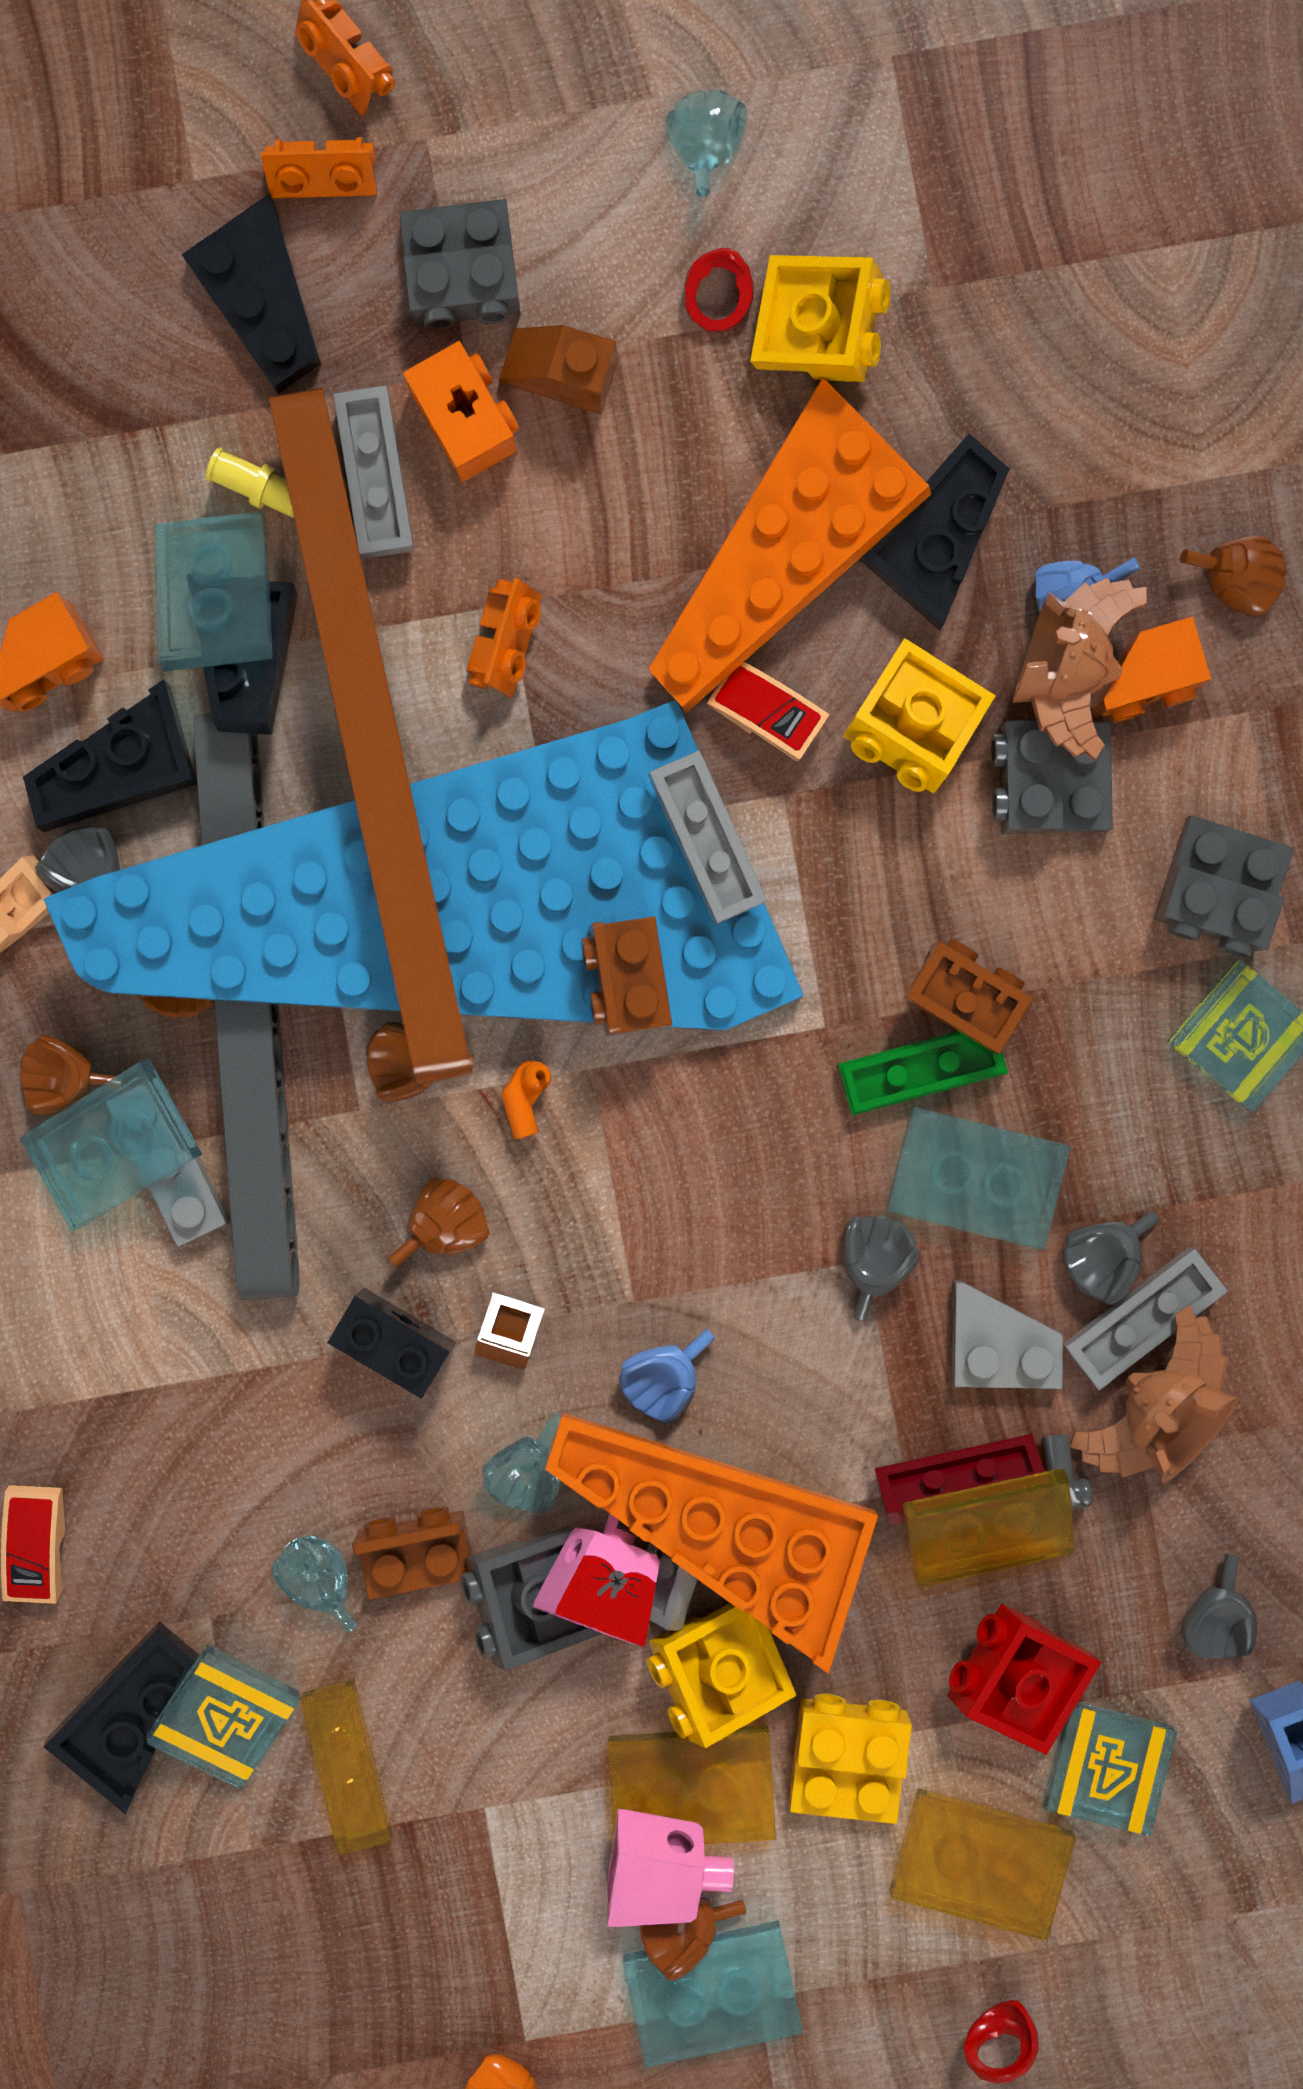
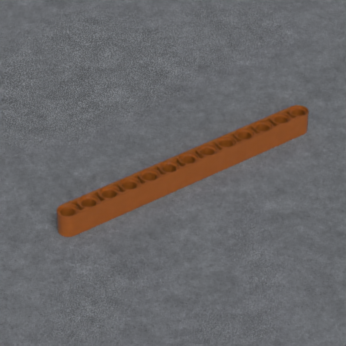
M323 388L269 397L417 1085L472 1074L470 1057Z

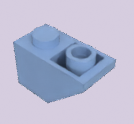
M1298 1680L1249 1700L1288 1800L1291 1803L1303 1800V1684Z

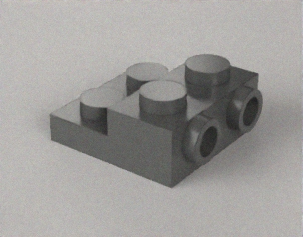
M506 199L399 212L405 254L403 259L409 307L415 327L424 326L429 330H446L454 327L457 321L478 319L479 322L485 324H495L506 321L510 315L521 314Z
M1037 720L1006 721L999 727V734H993L991 739V762L993 767H1000V788H994L992 815L994 821H1001V834L1109 832L1113 830L1110 722H1093L1097 735L1105 744L1095 761L1085 753L1075 758L1062 745L1056 748L1046 731L1040 732Z
M1193 815L1186 817L1154 919L1169 924L1167 932L1180 938L1199 941L1200 935L1220 940L1218 949L1237 956L1250 957L1252 951L1268 950L1285 899L1279 896L1294 848Z
M569 1526L523 1543L512 1541L465 1558L468 1572L460 1575V1583L469 1606L477 1604L482 1625L474 1627V1637L483 1659L491 1657L494 1665L506 1671L602 1634L533 1608L534 1601L568 1536L575 1527Z

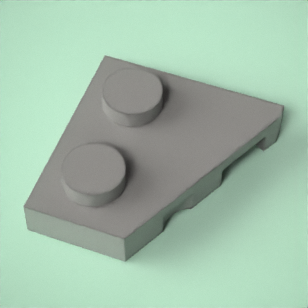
M953 1281L951 1383L954 1387L1062 1389L1063 1334L962 1281Z

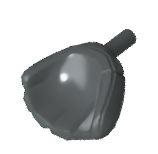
M88 825L73 828L64 832L60 837H56L47 847L40 862L35 866V870L42 882L53 890L61 892L92 878L120 870V863L115 841L111 833L106 828H95Z
M1150 1211L1130 1227L1124 1222H1104L1084 1226L1068 1233L1065 1237L1066 1247L1063 1251V1262L1066 1265L1070 1279L1086 1295L1109 1305L1118 1303L1132 1288L1142 1268V1247L1138 1237L1159 1222L1158 1216Z
M882 1215L853 1217L844 1228L841 1249L842 1263L845 1266L848 1277L861 1290L853 1314V1318L858 1321L866 1320L873 1296H884L895 1289L912 1273L920 1260V1252L916 1248L917 1243L913 1234L900 1221H894L891 1217Z
M1225 1554L1220 1588L1209 1587L1193 1603L1183 1622L1181 1634L1184 1644L1190 1652L1200 1658L1219 1659L1246 1656L1252 1652L1255 1646L1257 1636L1256 1614L1243 1594L1234 1592L1239 1562L1238 1556Z

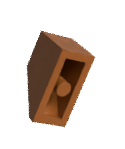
M565 325L515 328L499 377V383L602 414L617 366L616 341Z

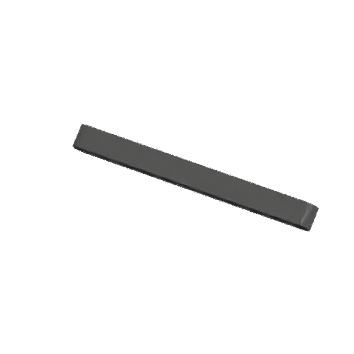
M211 713L196 714L193 723L202 845L265 827L257 734L218 732ZM214 1000L238 1294L242 1301L297 1297L300 1277L279 1004Z

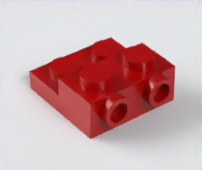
M1001 1603L996 1614H988L980 1621L976 1633L978 1644L968 1661H959L952 1668L949 1676L950 1691L947 1697L967 1718L1047 1755L1102 1662L1091 1652L1052 1633L1041 1622Z

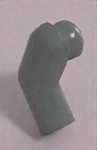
M1051 1435L1042 1437L1045 1473L1059 1506L1073 1512L1075 1507H1090L1093 1503L1091 1483L1087 1479L1073 1480L1069 1436Z

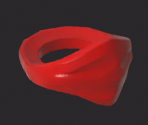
M718 248L700 256L688 270L684 282V307L691 321L707 332H726L740 324L751 307L754 282L749 266L740 254L731 248ZM712 268H725L736 275L735 284L739 290L738 304L734 312L720 320L710 319L703 315L696 302L699 284L703 278L710 274Z
M1010 2000L998 2003L982 2013L973 2023L963 2046L966 2063L979 2079L996 2084L1012 2082L1030 2070L1039 2051L1038 2032L1029 2012L1019 2001ZM1003 2033L1014 2036L1021 2042V2053L1010 2066L991 2068L984 2065L978 2058L980 2047L989 2039L998 2038Z

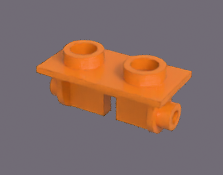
M301 0L294 33L301 47L327 73L337 92L342 97L347 98L361 116L366 115L372 93L377 92L379 96H385L394 88L396 81L392 77L393 68L386 63L369 41L354 49L352 48V44L360 41L362 32L342 9L337 0H316L315 2L313 0Z
M356 137V140H326L325 150H317L315 141L283 142L282 139H277L274 146H265V152H261L263 169L272 199L377 196L373 166H376L374 143H364L363 137Z
M514 578L513 582L498 579L495 588H489L480 626L484 629L496 631L494 639L476 636L469 663L465 670L470 674L469 685L488 690L490 686L509 698H513L517 683L524 675L526 668L525 655L532 631L537 627L541 616L540 603L542 595L519 578Z

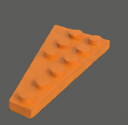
M824 377L648 669L686 713L931 495L930 486Z
M562 1412L545 1470L599 1509L603 1508L628 1526L632 1533L671 1557V1561L740 1611L744 1610L769 1628L772 1634L787 1645L790 1643L812 1659L815 1665L829 1674L877 1522L878 1514L876 1510Z

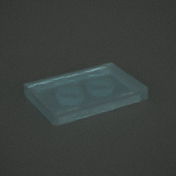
M262 511L155 524L158 662L163 672L273 659L267 528Z
M150 1059L138 1062L20 1137L71 1232L86 1226L203 1155Z
M912 1106L886 1210L1045 1251L1071 1146Z
M779 1920L715 1934L708 1953L702 1961L684 1977L675 1981L667 1980L649 1961L644 1950L623 1954L624 1971L646 2068L803 2034L801 2017Z

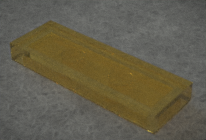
M355 1679L303 1692L300 1701L338 1855L390 1843L393 1832Z

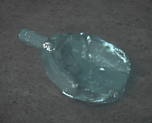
M709 89L706 92L699 90L684 96L675 104L674 110L667 114L665 120L667 132L680 159L690 171L696 172V194L699 197L709 195V172L725 165L735 156L747 126V108L744 103L722 90Z
M556 1411L552 1413L536 1441L528 1436L521 1438L500 1450L483 1466V1484L491 1497L497 1502L503 1503L507 1507L533 1511L539 1514L549 1511L553 1506L561 1480L545 1470L550 1453L548 1446L556 1434L561 1414Z
M316 1536L298 1537L289 1542L280 1556L275 1559L272 1566L274 1579L280 1588L294 1603L303 1608L325 1613L330 1611L346 1632L352 1631L356 1627L357 1622L342 1604L347 1597L348 1573L341 1552L329 1541Z

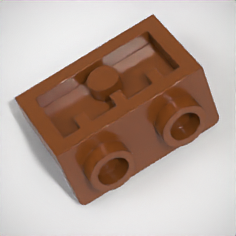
M655 916L607 924L603 922L592 923L589 927L590 937L581 938V947L586 971L595 970L598 992L590 993L594 1025L604 1024L606 1036L672 1026Z
M951 939L948 945L941 941L934 943L927 953L929 954L928 958L903 998L991 1052L1000 1054L1033 1000V997L1021 991L1025 983L1002 968L997 967L994 973L975 963L979 955L956 940Z
M435 1507L419 1512L416 1515L417 1520L396 1524L395 1517H385L364 1524V1530L358 1532L352 1542L354 1555H360L368 1600L460 1582V1575L468 1572L465 1558L472 1556L464 1510L449 1513L448 1507Z

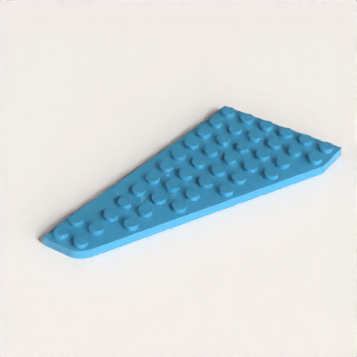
M676 700L627 720L410 784L460 1015L594 1023L590 1005V993L598 992L595 970L586 971L581 938L590 937L589 927L592 923L603 922L607 924L653 916L656 918L672 1018V1026L665 1028L724 1031L804 996L765 904L714 925L648 778L650 771L699 751ZM355 800L101 875L43 898L75 972L88 984L108 993L400 1011Z

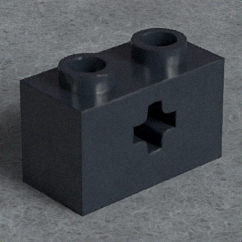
M363 1288L354 1296L327 1343L422 1399L456 1341L370 1290Z

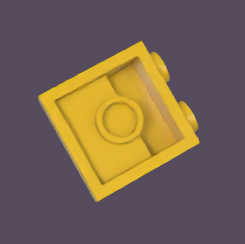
M770 255L750 359L757 370L808 372L813 380H822L824 377L826 381L865 382L867 367H876L880 358V336L877 332H874L877 313L885 314L890 303L889 280L884 279V275L873 257Z
M904 638L843 737L851 741V749L860 759L870 763L881 760L897 770V779L906 788L916 792L927 789L934 794L949 775L996 695Z
M731 1603L703 1618L692 1616L684 1621L682 1630H667L648 1641L654 1655L646 1659L647 1667L655 1683L661 1689L667 1686L675 1705L668 1708L667 1713L674 1730L680 1738L688 1737L690 1741L704 1748L711 1746L797 1696L769 1628L744 1610L740 1611Z
M817 1694L814 1696V1699L800 1698L789 1796L790 1812L897 1824L902 1778L906 1779L912 1723L907 1710L900 1709L898 1704L887 1700H870L867 1706L849 1704L843 1697L833 1694Z

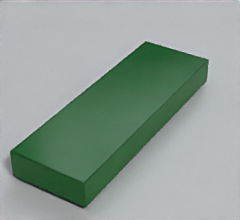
M958 1031L837 1063L850 1115L852 1116L1008 1074L1002 1051L1000 1054H995Z

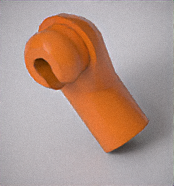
M526 1061L519 1065L502 1089L501 1097L513 1140L539 1133L532 1105L544 1088H547L551 1082V1071L542 1062Z

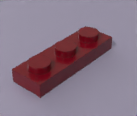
M1032 1434L875 1468L876 1481L889 1526L1048 1491V1479Z

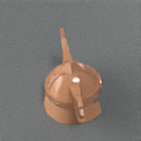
M1106 578L1090 586L1085 582L1064 602L1050 591H1048L1023 661L1012 703L1032 702L1040 732L1045 730L1056 748L1062 745L1075 758L1085 753L1095 761L1105 746L1097 735L1093 724L1090 698L1104 684L1120 678L1122 667L1113 656V647L1108 635L1122 618L1133 610L1146 606L1147 587L1133 589L1129 580L1110 583L1109 579Z
M1191 1305L1175 1314L1177 1325L1176 1343L1173 1356L1166 1369L1151 1373L1133 1372L1128 1376L1126 1385L1129 1397L1126 1401V1416L1115 1425L1093 1432L1076 1431L1070 1448L1082 1451V1462L1099 1466L1100 1472L1121 1473V1477L1154 1468L1160 1481L1166 1483L1183 1471L1218 1435L1237 1409L1240 1399L1223 1392L1228 1356H1223L1220 1334L1213 1333L1207 1316L1196 1318Z

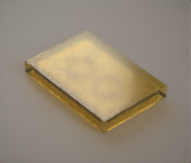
M1064 1468L903 1503L911 1562L917 1588L1075 1554L1070 1482Z
M768 1726L740 1728L707 1748L690 1741L688 1737L680 1738L676 1732L609 1736L614 1832L618 1809H625L698 1823L703 1828L704 1844L776 1840L770 1733Z
M918 1788L889 1890L891 1899L1047 1942L1076 1837L1072 1830Z

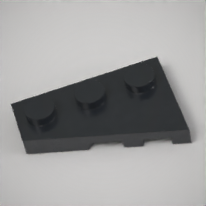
M269 193L184 252L182 256L277 394H279L322 363L298 288L289 251L285 244L276 207Z
M970 433L926 481L930 486L931 495L860 558V561L939 631L944 626L950 607L1010 470Z
M188 577L190 593L194 600L196 612V628L203 652V668L211 715L217 731L272 735L298 597L294 583Z
M164 679L148 689L150 695L128 710L123 707L108 717L109 723L83 741L76 739L23 776L33 818L38 829L42 832H47L197 784L171 688Z
M159 1621L47 1737L44 1748L121 1812L126 1814L135 1791L160 1741V1738L153 1734L160 1724L167 1726L168 1722H170L197 1666L200 1655Z

